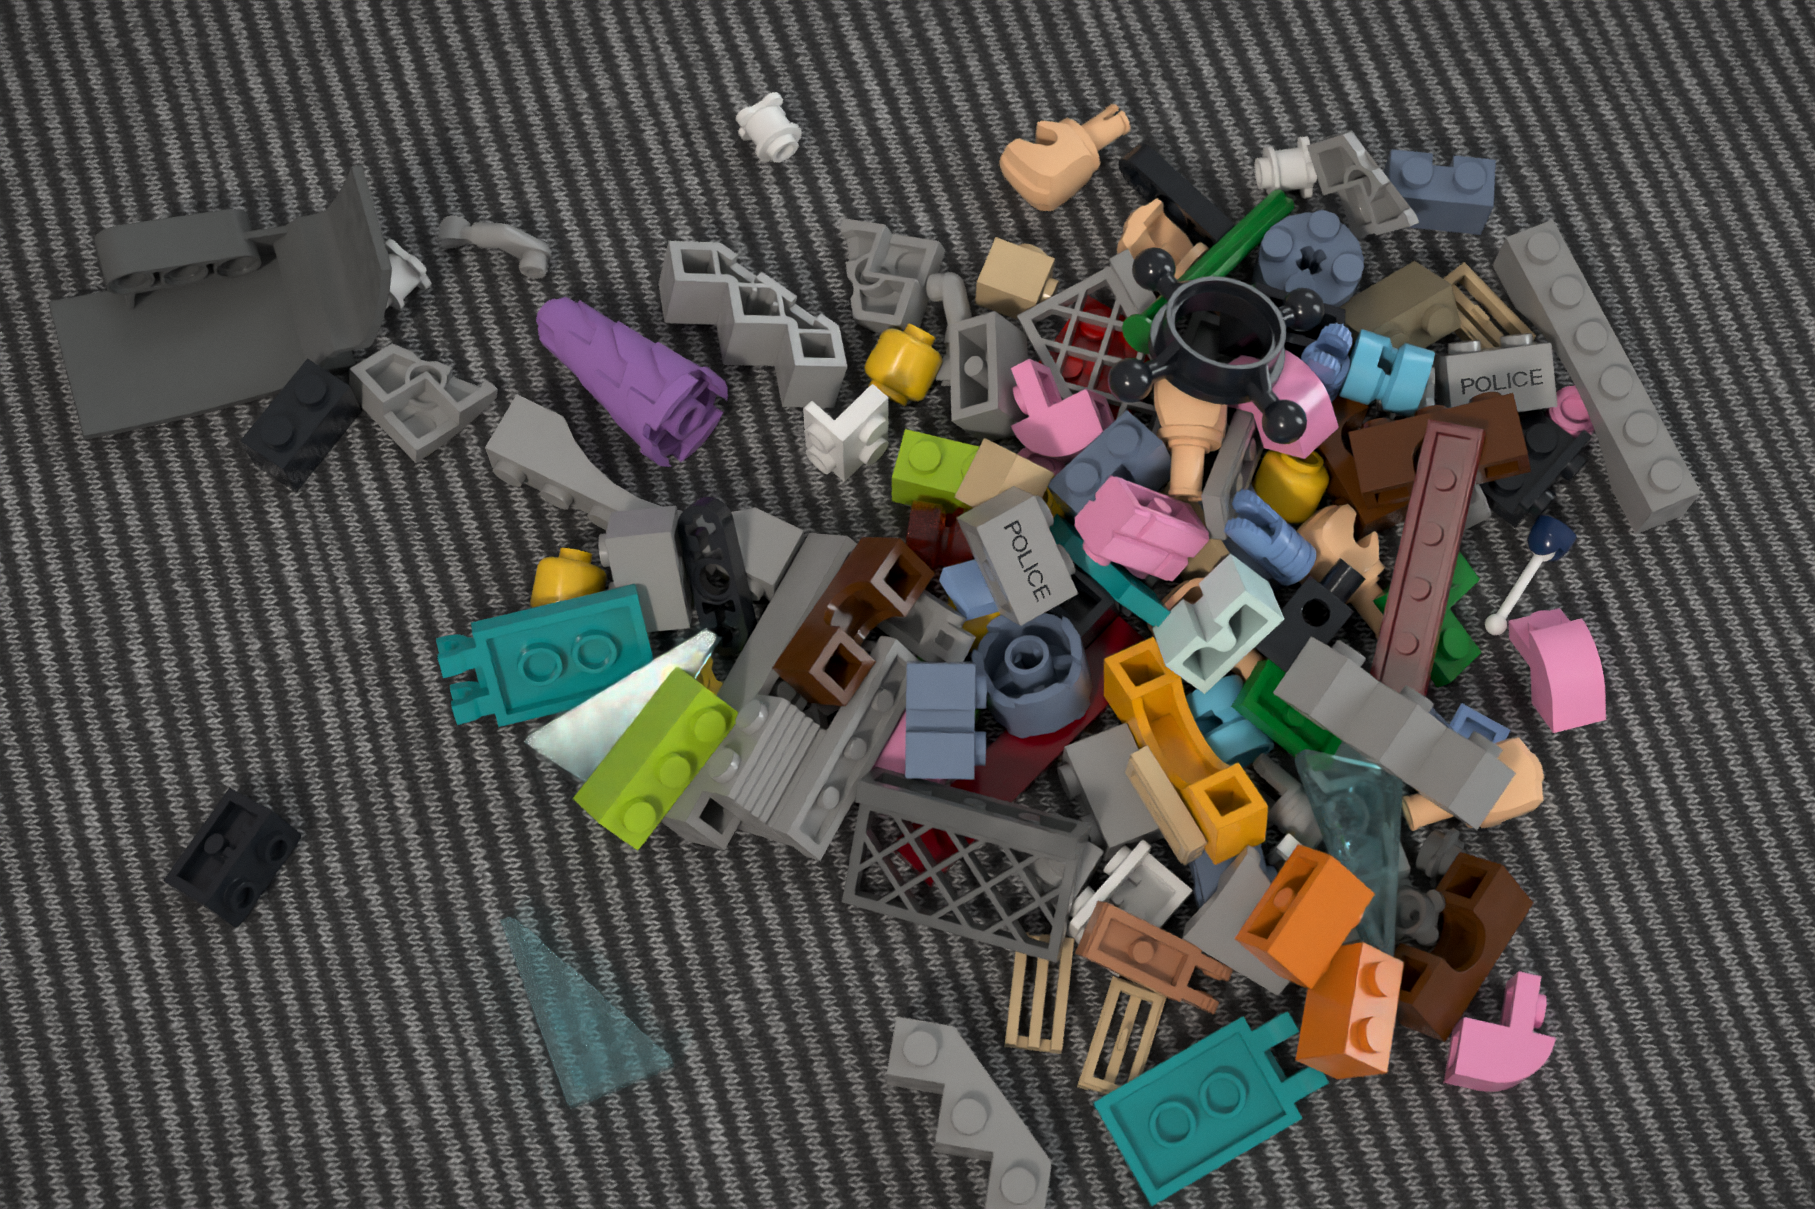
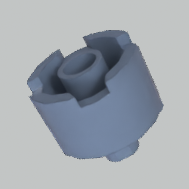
M1323 209L1317 210L1314 213L1306 212L1287 216L1265 233L1254 265L1251 285L1258 282L1287 292L1297 288H1309L1320 295L1323 303L1341 307L1351 297L1355 296L1362 278L1364 257L1359 241L1347 226L1340 222L1336 214Z
M1046 613L1039 615L1022 626L1002 615L991 620L986 626L988 633L980 641L978 649H973L972 662L976 664V675H986V706L995 721L1004 726L1009 734L1019 738H1027L1029 736L1056 732L1074 720L1083 717L1090 706L1089 696L1092 690V679L1080 635L1070 620L1064 616L1060 619L1055 615Z

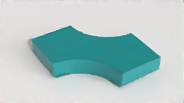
M1056 513L1053 517L1054 524L1049 527L1056 545L1061 544L1068 552L1072 561L1103 586L1117 602L1153 627L1155 625L1159 627L1171 612L1155 592L1120 564L1111 562L1108 566H1102L1092 560L1082 547L1084 540L1076 527Z

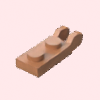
M1097 901L1075 954L1171 1000L1183 1001L1211 1014H1215L1219 1002L1213 999V996L1187 986L1194 968L1201 970L1204 975L1218 981H1229L1233 971L1232 968L1202 954V950L1197 946L1102 901Z

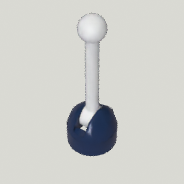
M1540 515L1537 518L1527 538L1529 548L1534 555L1498 612L1487 617L1485 628L1490 634L1500 635L1506 630V618L1541 563L1559 560L1568 553L1577 536L1567 525L1546 515Z

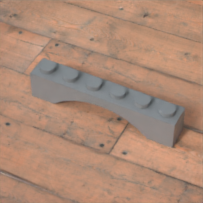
M1550 220L1506 237L1493 263V267L1515 309L1529 319L1545 339L1551 343L1553 350L1573 380L1596 432L1606 464L1611 489L1634 533H1641L1683 516L1701 492L1555 222Z
M517 394L485 447L493 473L501 480L516 487H521L523 483L540 490V495L546 501L558 508L568 509L571 505L588 513L587 517L591 522L604 530H607L611 512L662 507L634 496L614 484L597 469L574 440L564 416ZM756 507L731 512L751 598L754 601H759L763 597L771 601L805 542L804 530ZM677 510L678 516H680L683 511ZM703 516L696 520L697 526L706 527L709 534L716 529L714 523H706ZM708 545L702 553L706 554L709 552L710 546ZM716 564L706 566V578H711L715 574L730 581L728 573L721 566Z

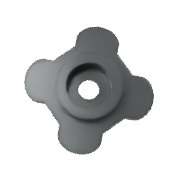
M1454 828L1450 829L1447 834L1439 830L1433 831L1424 841L1417 856L1416 869L1432 878L1430 885L1435 889L1459 852L1466 853L1463 849L1464 842L1458 840L1460 832Z
M1409 885L1399 887L1390 899L1386 909L1389 936L1396 941H1403L1405 938L1416 939L1423 946L1434 944L1439 937V931L1436 927L1438 916L1446 904L1442 893L1436 890L1421 893L1415 891ZM1418 910L1420 916L1417 920L1414 921V913Z

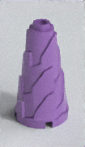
M567 297L551 299L540 308L536 317V323L539 325L538 334L541 343L578 377L581 384L609 412L616 424L640 446V452L659 466L669 467L671 465L666 456L672 454L682 462L693 454L715 429L723 412L713 404L717 394L727 401L728 388L725 381L707 366L700 367L663 344L655 343L619 321L615 323L581 300L576 303Z

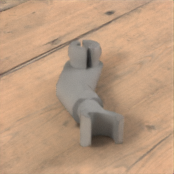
M451 215L445 217L439 226L437 241L441 240V248H456L467 243L475 244L479 248H499L521 259L519 270L523 275L531 278H543L547 274L548 262L551 260V250L548 245L509 224L475 222L470 226L466 219Z
M946 272L945 274L933 273L927 279V296L934 302L943 301L947 320V329L944 337L946 355L942 358L943 363L936 376V381H942L941 386H951L949 324L972 318L963 279L953 272Z

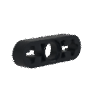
M1139 143L1119 160V170L1126 182L1148 203L1155 199L1162 201L1164 214L1187 235L1194 246L1202 242L1210 250L1235 226L1226 215L1150 146Z
M702 497L681 513L677 529L703 639L714 652L724 656H732L743 650L757 625V620L733 515L728 506L721 500L713 497ZM703 516L706 523H714L716 529L709 534L706 527L697 526L696 520ZM709 545L710 551L703 554L702 551ZM716 564L726 570L730 578L728 589H718L709 583L705 574L707 565ZM733 600V602L726 608L725 602ZM725 618L729 626L738 627L739 632L734 637H732L730 630L721 629L720 623Z

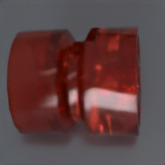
M913 500L906 544L933 572L939 566L949 567L974 560V555L957 520V517L973 508L959 506L953 513H947L943 504Z

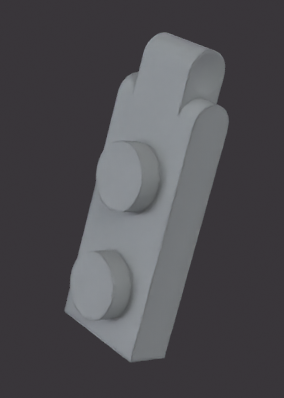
M925 589L906 617H890L876 626L890 637L897 639L903 646L925 661L964 662L976 638L973 634L962 628L967 619L964 615Z

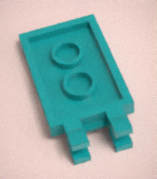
M635 584L471 622L473 637L454 634L436 638L439 654H437L443 678L455 676L475 668L478 682L466 681L450 685L453 699L451 707L457 725L495 713L498 726L501 727L655 690L660 687Z
M1288 1011L1275 1016L1254 1030L1250 1029L1245 1018L1242 1016L1092 1102L1150 1206L1157 1204L1303 1119L1294 1103L1329 1083L1324 1073L1309 1066L1303 1067L1286 1078L1272 1054L1271 1047L1299 1032Z

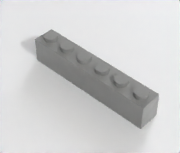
M809 533L716 696L738 713L756 694L784 698L790 701V704L798 707L799 711H803L807 701L780 677L772 667L857 545L856 542L850 537L843 535ZM735 726L661 820L664 825L689 842L725 850L741 822L738 817L705 794L701 787L702 784L707 782L708 767L711 760L729 743V736L735 733Z

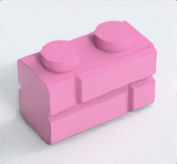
M1110 476L1095 493L1096 500H1090L1074 518V526L1084 540L1082 547L1092 560L1102 566H1108L1111 562L1121 564L1131 574L1140 579H1145L1150 574L1167 581H1174L1188 565L1187 558L1189 556L1194 558L1209 541L1208 530L1190 504L1116 476Z

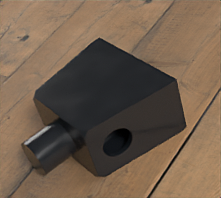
M1341 558L1338 559L1320 582L1309 576L1281 610L1284 620L1255 648L1287 673L1311 636L1326 645L1354 612L1346 605V602L1366 579ZM1313 601L1322 603L1328 612L1317 627L1307 624L1302 616L1303 612Z

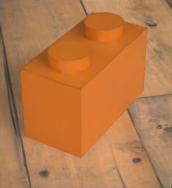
M1298 844L1234 939L1277 976L1312 990L1319 978L1329 969L1332 958L1350 931L1360 922L1364 910L1375 893L1332 855Z
M1364 942L1340 946L1332 958L1329 969L1319 978L1312 990H1307L1296 1061L1335 1079L1386 1074L1404 962Z

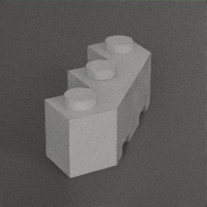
M669 241L658 283L664 322L716 325L723 365L775 366L782 407H805L809 402L813 401L820 408H834L847 370L839 325L822 313L815 318L795 304L797 299L795 294L763 272L757 276L737 263L738 254L722 243Z
M1311 636L1273 694L1323 730L1330 731L1350 745L1353 750L1390 775L1396 776L1419 791L1420 795L1436 806L1478 830L1516 774L1497 759L1503 750L1475 731L1467 739L1446 727L1429 713L1434 704L1412 688L1405 685L1402 691L1398 693L1380 683L1361 668L1366 658L1345 643L1337 640L1331 648Z
M896 1016L887 1069V1085L943 1094L934 1152L991 1161L984 1209H1045L1052 1162L956 1028L950 1025Z

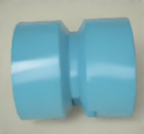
M1361 329L1349 358L1350 368L1340 389L1339 396L1366 405L1377 399L1381 401L1383 410L1407 418L1413 417L1425 391L1435 352L1409 343H1404L1397 349L1392 347L1390 337Z
M1231 675L1221 678L1205 694L1196 689L1186 696V700L1201 734L1213 752L1227 765L1232 766L1239 762L1243 768L1253 763L1261 752L1265 755L1274 748V742L1231 707L1244 685L1239 675Z

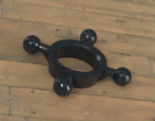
M1156 247L1141 251L1134 259L1132 265L1134 280L1145 290L1158 291L1168 303L1157 312L1149 330L1148 349L1152 360L1143 362L1136 358H1125L1118 361L1111 368L1108 375V386L1113 396L1126 403L1138 402L1149 394L1153 383L1165 378L1180 391L1205 402L1235 405L1252 401L1263 414L1262 428L1265 435L1271 441L1278 444H1291L1300 439L1307 427V417L1303 408L1292 400H1280L1272 391V388L1277 383L1285 363L1284 343L1286 340V328L1290 327L1296 331H1308L1315 328L1321 322L1324 315V303L1320 295L1309 288H1297L1290 291L1284 297L1281 307L1278 308L1264 293L1249 284L1235 279L1210 276L1179 282L1175 278V262L1167 251ZM1196 311H1217L1231 315L1247 324L1257 334L1264 347L1265 357L1258 362L1245 365H1231L1213 361L1194 351L1182 340L1176 331L1175 322L1182 316Z

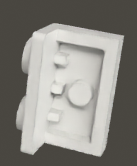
M873 384L835 420L813 401L803 408L804 433L807 447L806 455L825 474H829L832 471L845 482L863 463L867 466L874 464L888 447V397Z
M1144 839L1133 851L1124 845L1104 868L1103 871L1110 877L1098 891L1095 892L1088 886L1072 903L1070 916L1073 919L1069 923L1066 934L1070 938H1074V941L1079 944L1097 901L1109 903L1161 929L1190 896L1192 889L1149 854L1152 846ZM1110 971L1113 975L1119 978V974Z

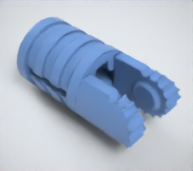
M1338 323L1325 326L1318 340L1309 344L1304 349L1300 358L1321 380L1331 402L1337 397L1349 371L1350 360L1348 352L1353 340L1351 337L1352 333L1348 328Z
M1242 488L1240 491H1237L1232 502V509H1235V513H1239L1242 519L1239 517L1236 519L1232 518L1231 520L1228 519L1224 528L1225 534L1281 585H1292L1303 579L1315 563V548L1253 491Z

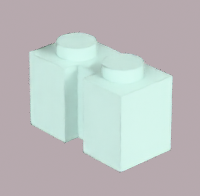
M1231 553L1199 583L1203 596L1195 604H1190L1182 599L1170 611L1171 613L1159 627L1155 625L1152 628L1165 666L1204 694L1284 620L1269 582Z

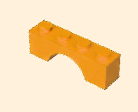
M1154 637L1105 658L1104 697L1121 723L1127 722L1138 749L1140 750L1147 745L1208 842L1204 846V850L1214 865L1240 854L1248 845L1255 847L1265 842L1268 805L1239 762L1232 766L1227 765L1210 748L1190 711L1181 677L1165 666Z

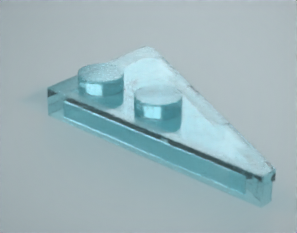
M704 629L530 734L525 743L583 782H586L676 665L695 679L721 640V637L708 629Z
M1305 749L1295 754V764L1328 854L1337 859L1375 893L1364 910L1360 922L1355 926L1361 942L1394 957L1403 781L1394 775H1390L1373 763Z
M511 916L500 920L570 1109L675 1067L671 1056L663 1048L661 1049L578 972L552 952L531 930L523 926L516 918L512 919Z

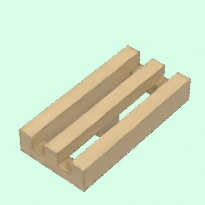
M1465 262L1443 278L1452 285L1461 327L1453 332L1462 341L1480 340L1481 349L1492 348L1494 346H1501L1500 337L1504 335L1489 321V316L1478 305H1474L1455 285L1457 282H1460L1510 335L1532 333L1534 341L1536 335Z
M1148 745L1132 753L1129 757L1125 773L1179 862L1185 866L1202 856V851L1205 849L1204 846L1208 842Z
M1026 932L1029 938L1047 943L1050 941L1051 935L1041 934L1040 936H1034ZM1065 937L1059 963L1051 1040L1040 1038L1049 961L1041 958L1037 959L1029 1037L1018 1036L1027 954L1015 951L1004 1047L1061 1054L1074 938Z
M1113 976L1077 1087L1093 1090L1102 1096L1120 1087L1115 1084L1141 999L1152 1004L1127 1082L1143 1074L1167 997L1144 986ZM1122 992L1130 995L1104 1080L1093 1077L1119 994Z

